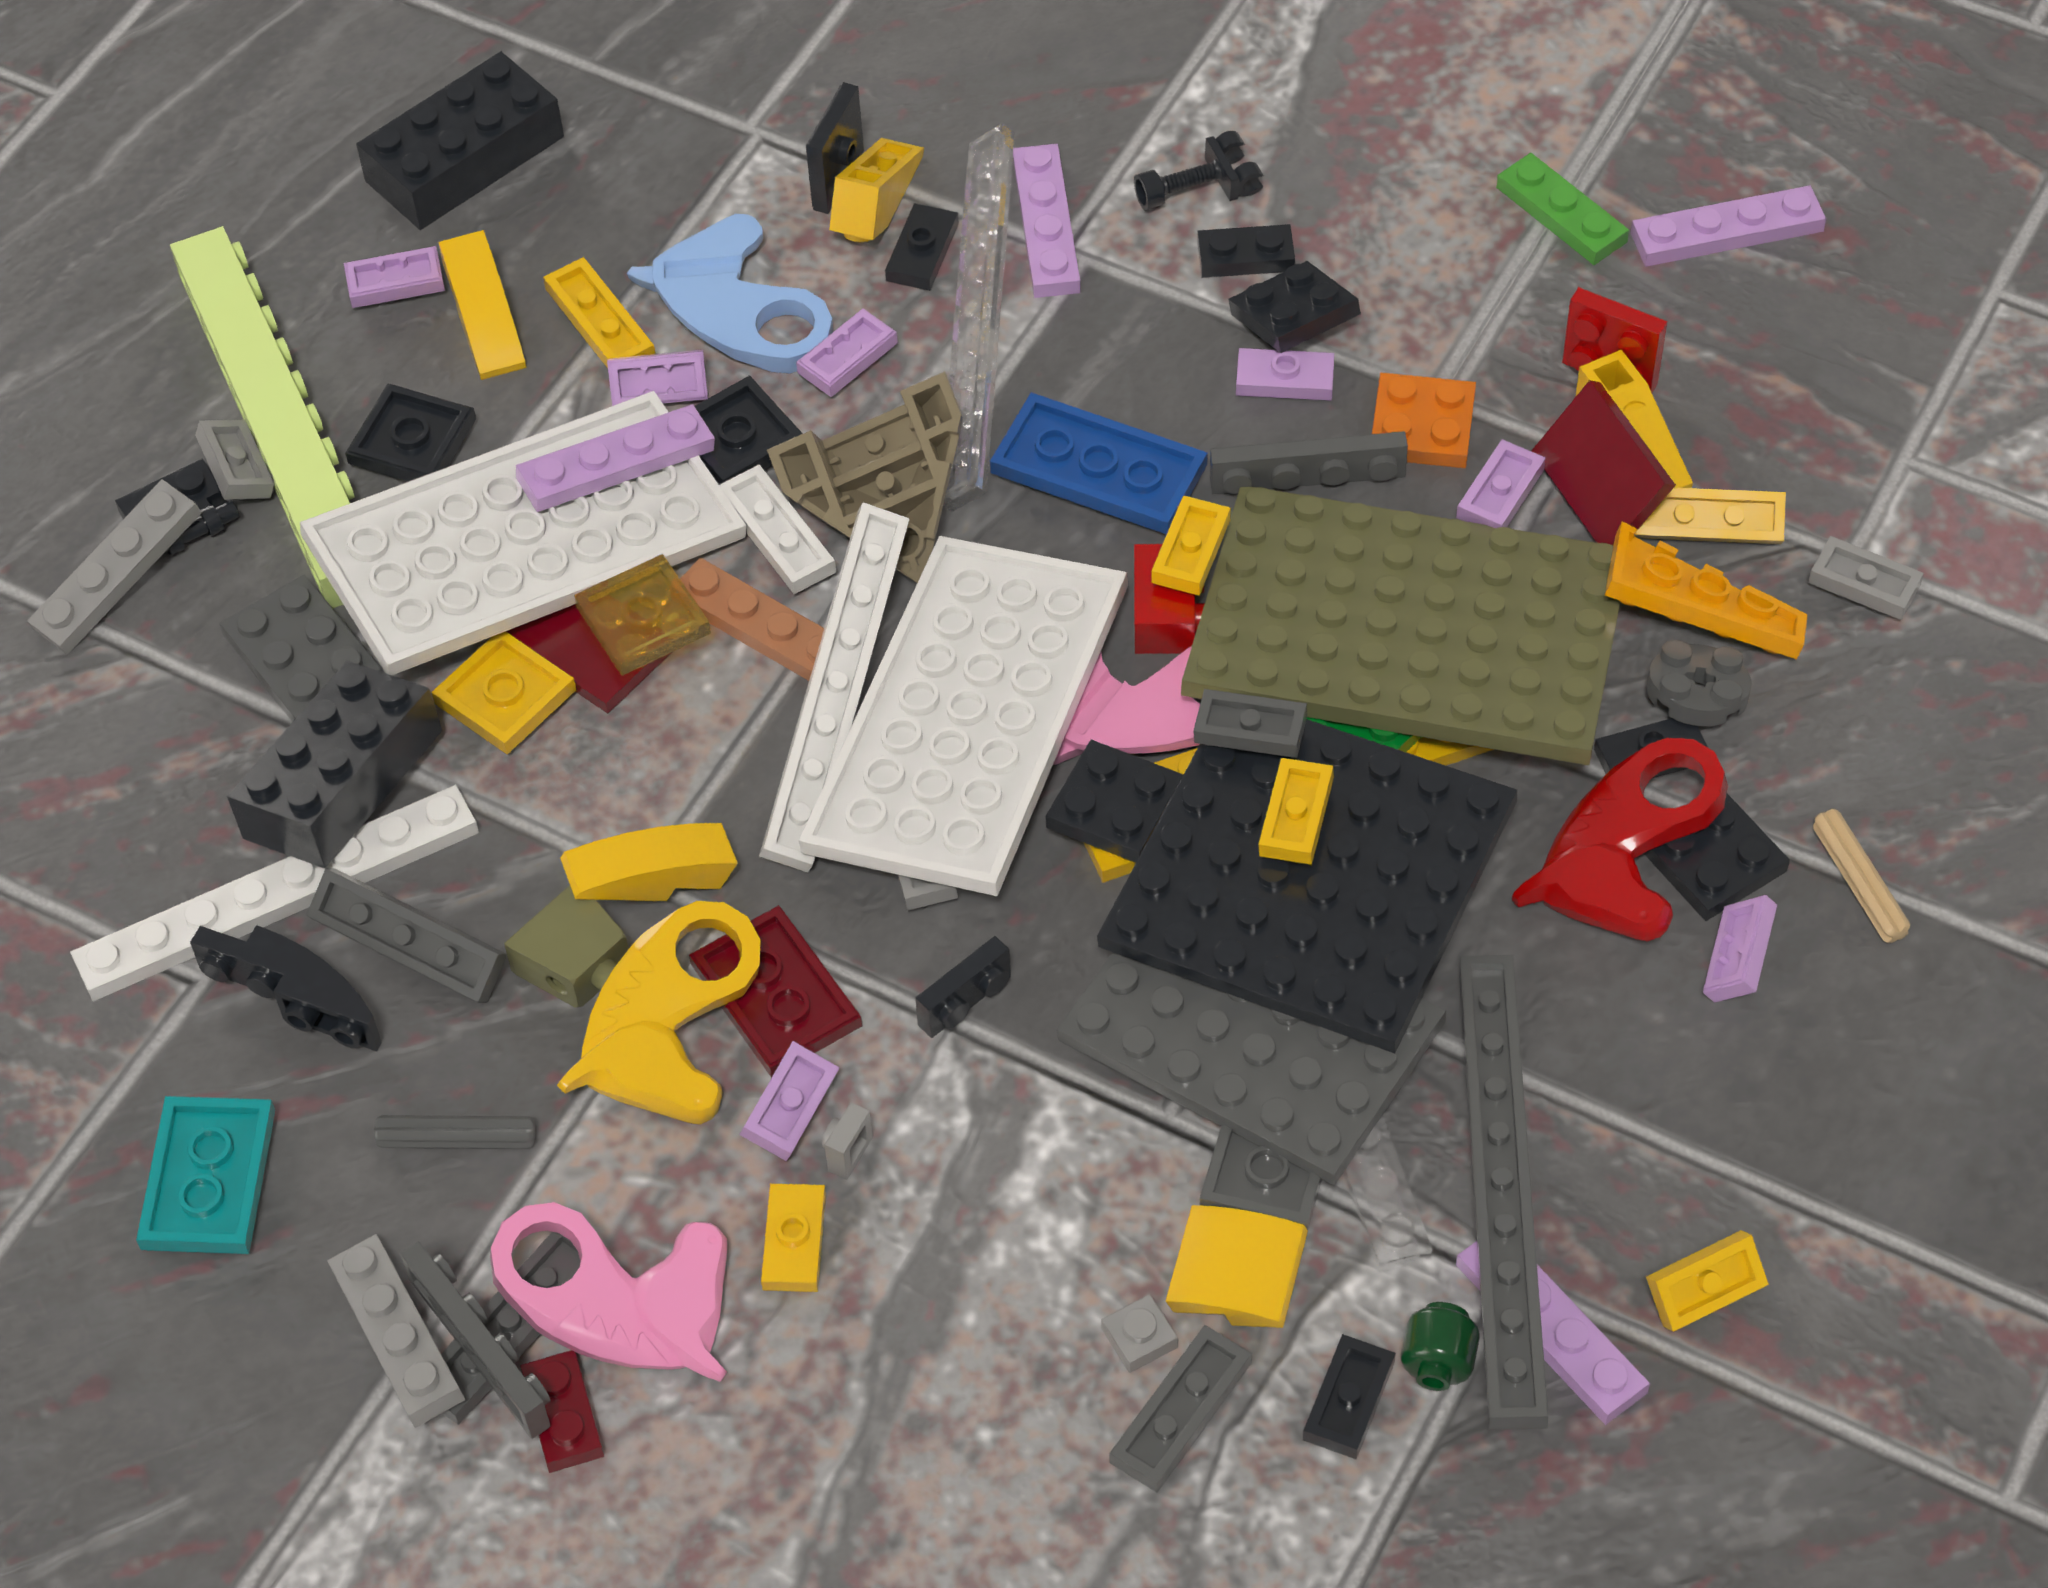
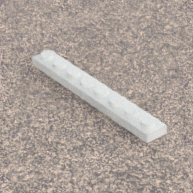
M862 502L858 510L759 854L760 857L807 873L813 865L815 856L801 853L799 839L852 726L908 526L909 518L864 502Z
M454 785L362 825L326 868L337 869L366 883L478 834L477 823L459 789ZM290 856L70 951L94 1002L195 958L190 941L199 926L240 938L252 933L256 925L266 927L309 908L325 868Z

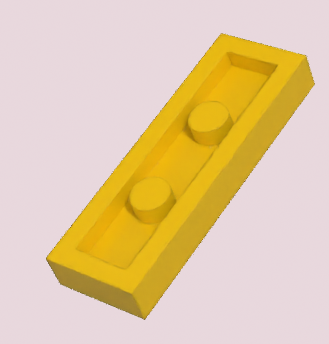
M584 257L543 276L546 291L607 368V360L609 358L655 354L654 344Z
M1674 487L1637 530L1635 537L1645 539L1782 544L1784 542L1786 492Z

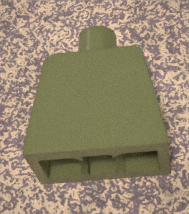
M570 885L504 943L510 969L515 975L573 1007H583L601 991L610 973L629 949L624 932L596 900L575 899Z

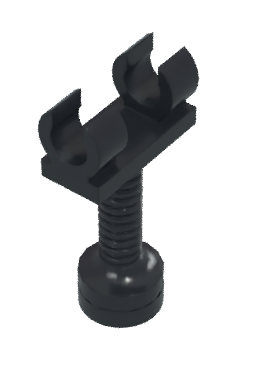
M1226 131L1216 139L1214 136L1206 138V164L1169 174L1168 176L1165 175L1164 177L1159 176L1155 170L1136 174L1134 176V189L1140 206L1144 210H1149L1164 205L1165 195L1168 193L1170 194L1214 180H1218L1229 201L1238 199V195L1251 196L1263 188L1258 178L1264 175L1255 162H1245L1235 169L1232 168L1231 164L1237 163L1245 156L1239 147L1245 145L1238 132Z

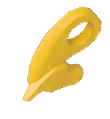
M695 901L677 909L645 931L628 949L603 985L590 1014L582 1046L581 1059L567 1071L557 1084V1087L566 1094L588 1085L590 1089L621 1103L687 1123L701 1125L712 1120L719 1111L723 1095L721 1085L710 1075L694 1067L688 1059L675 1030L702 1014L742 997L758 975L760 966V938L748 916L725 902ZM714 928L725 932L734 940L740 952V961L737 968L728 976L716 981H702L690 976L681 968L676 958L678 942L687 933L696 929Z

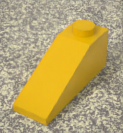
M880 138L835 177L829 230L843 233L846 239L854 242H868L881 234L889 226L923 158L924 147Z

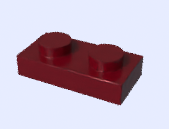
M566 1351L520 1365L522 1375L526 1377L533 1373L541 1382L551 1400L545 1405L551 1427L539 1434L549 1473L604 1457L575 1351Z

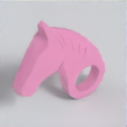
M1192 646L1154 675L1135 686L1129 685L1126 681L1122 684L1111 676L1102 660V653L1100 652L1053 765L1082 754L1091 739L1129 754L1166 752L1200 745L1194 743L1193 733L1200 702L1191 697L1181 696L1182 678Z
M555 1202L527 1205L502 1222L490 1251L493 1284L503 1298L538 1333L581 1355L630 1368L666 1370L687 1367L719 1382L727 1374V1371L710 1354L720 1318L727 1258V1238L717 1226L706 1222H691L684 1225L676 1237L672 1252L665 1260L651 1267L638 1278H632L618 1264L594 1228L578 1211ZM541 1231L559 1233L569 1239L577 1249L580 1258V1268L572 1279L561 1286L550 1288L533 1286L520 1277L513 1265L512 1253L520 1240L532 1233Z

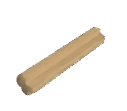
M1830 809L1818 814L1813 824L1814 831L1881 938L1887 943H1893L1906 937L1910 928V922L1841 813L1836 809Z

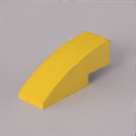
M484 230L438 242L443 266L455 298L458 315L480 379L484 380L527 368L509 305Z
M689 823L627 832L564 851L560 857L575 899L667 901L675 888L721 889L738 864L722 823Z

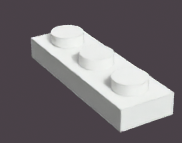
M760 465L719 485L745 522L747 535L793 594L836 573L833 557Z

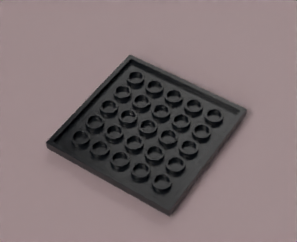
M1306 719L1297 758L1200 744L1097 935L1098 947L1395 1054L1517 803V789ZM1281 758L1333 766L1334 779L1312 865L1259 856L1258 844Z

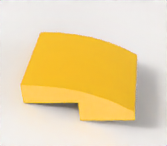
M1192 1205L1167 1293L1166 1303L1176 1313L1224 1314L1232 1326L1283 1328L1308 1233L1307 1228L1303 1224L1267 1214L1226 1207Z

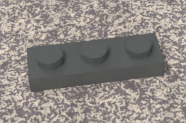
M1204 1325L1109 1453L1110 1464L1153 1491L1158 1492L1252 1363V1353Z

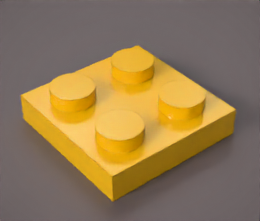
M505 631L487 640L431 693L435 705L508 755L576 691L573 677Z

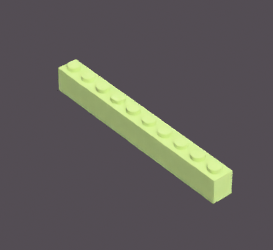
M223 226L172 243L170 247L179 277L241 416L246 421L274 481V490L319 591L332 609L344 605L302 538L300 522L350 504L349 500L355 498L346 472L336 473L333 467L339 464L330 438L320 439L318 432L323 430V426L314 403L305 406L303 398L308 397V393L298 370L290 372L287 367L293 364L284 338L281 337L275 340L272 334L278 332V328L269 305L259 306L258 301L263 300L258 281L254 273L245 275L243 271L249 268L242 246L239 241L231 244Z

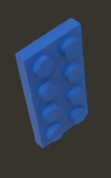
M1031 392L990 460V473L1167 535L1183 495L1190 497L1207 466L1208 452Z

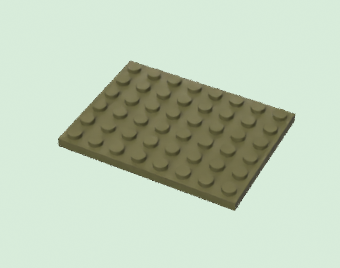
M1240 487L1182 678L1181 696L1202 699L1204 689L1307 703V717L1590 765L1621 603L1617 599L1605 596L1613 546L1607 543H1594L1557 535L1515 530L1508 527L1495 529L1488 525L1465 522L1459 519H1447L1416 514L1410 511L1367 506L1361 503L1324 499L1312 495L1269 490L1263 487Z

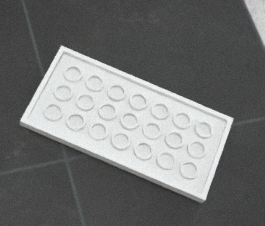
M655 391L301 521L300 532L386 674L395 675L746 537V524L699 456L536 512L516 479V465L668 413V410Z
M939 536L799 839L801 853L998 896L1128 588L1127 572Z

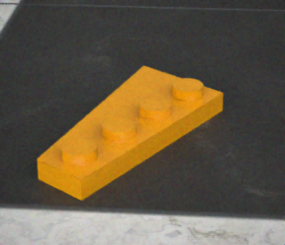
M1623 521L1621 522L1615 535L1605 596L1617 599L1625 605L1638 606L1664 615L1673 621L1685 622L1712 631L1721 637L1733 638L1760 647L1769 653L1781 654L1797 660L1805 642L1808 614L1750 585L1740 590L1730 584L1729 580L1723 575L1724 572L1708 564H1705L1703 569H1698L1676 558L1679 551L1677 548L1661 540L1654 547L1635 537L1637 528Z

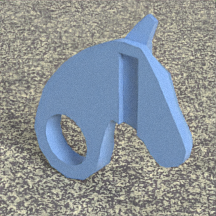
M734 214L726 217L660 254L653 260V266H632L627 272V276L632 282L657 292L671 313L700 339L735 360L770 372L788 374L797 372L796 362L833 333L832 317L825 301L807 289L769 286L739 280L745 257L753 253L763 241L762 226L754 217L748 214ZM782 315L801 317L813 326V330L806 338L788 345L771 343L758 333L764 323Z

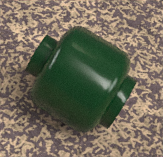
M1432 1302L1427 1304L1425 1308L1414 1312L1407 1322L1401 1350V1362L1404 1369L1416 1378V1382L1421 1387L1428 1390L1445 1391L1449 1389L1450 1385H1458L1465 1382L1474 1370L1480 1340L1478 1326L1469 1318L1468 1312L1458 1305L1448 1302Z

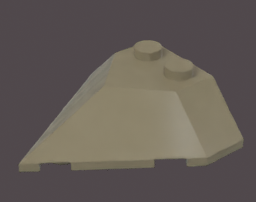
M945 371L901 390L900 393L905 403L904 405L827 439L821 440L810 430L767 449L783 494L848 538L851 537L856 516L862 502L909 518L896 570L918 583L933 551L964 418Z

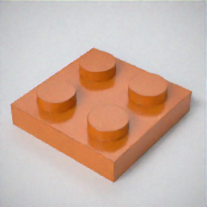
M1380 372L1372 434L1405 431L1408 445L1407 463L1466 468L1476 382Z

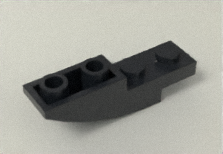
M258 925L255 926L247 942L203 926H199L191 939L190 944L199 968L206 976L218 982L230 980L245 985L252 992L264 998H273L275 996L283 1019L295 1029L305 1032L313 1029L332 1036L338 1043L350 1048L362 1046L377 1052L382 1042L374 1017L361 996L341 974L304 946Z

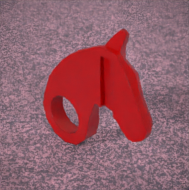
M1665 738L1648 744L1614 766L1580 800L1555 837L1542 870L1526 880L1514 891L1512 901L1518 908L1544 901L1546 907L1569 918L1637 940L1650 941L1661 937L1668 930L1673 918L1671 904L1659 893L1648 889L1641 879L1634 858L1667 842L1707 828L1721 813L1725 805L1728 784L1725 772L1715 751L1694 739ZM1686 767L1697 771L1705 779L1704 787L1699 795L1690 803L1677 808H1662L1651 804L1644 797V791L1649 781L1659 772L1670 768Z

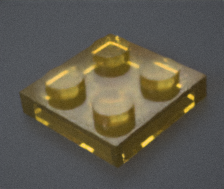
M663 554L574 595L576 608L622 676L711 634L708 619Z

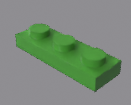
M1529 153L1497 175V189L1591 264L1596 265L1628 242V228L1533 153Z

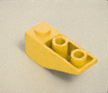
M1619 350L1580 366L1576 396L1589 380L1601 382L1676 484L1675 488H1692V479L1651 390L1625 353Z

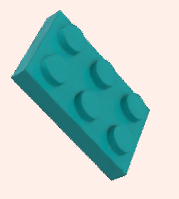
M165 1096L136 1238L140 1250L231 1254L250 1253L276 1111L272 1100Z

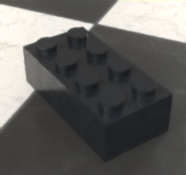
M500 51L356 143L365 182L413 225L422 230L562 139L564 133L558 99Z
M346 661L228 794L227 798L242 838L326 868L443 731L430 689Z

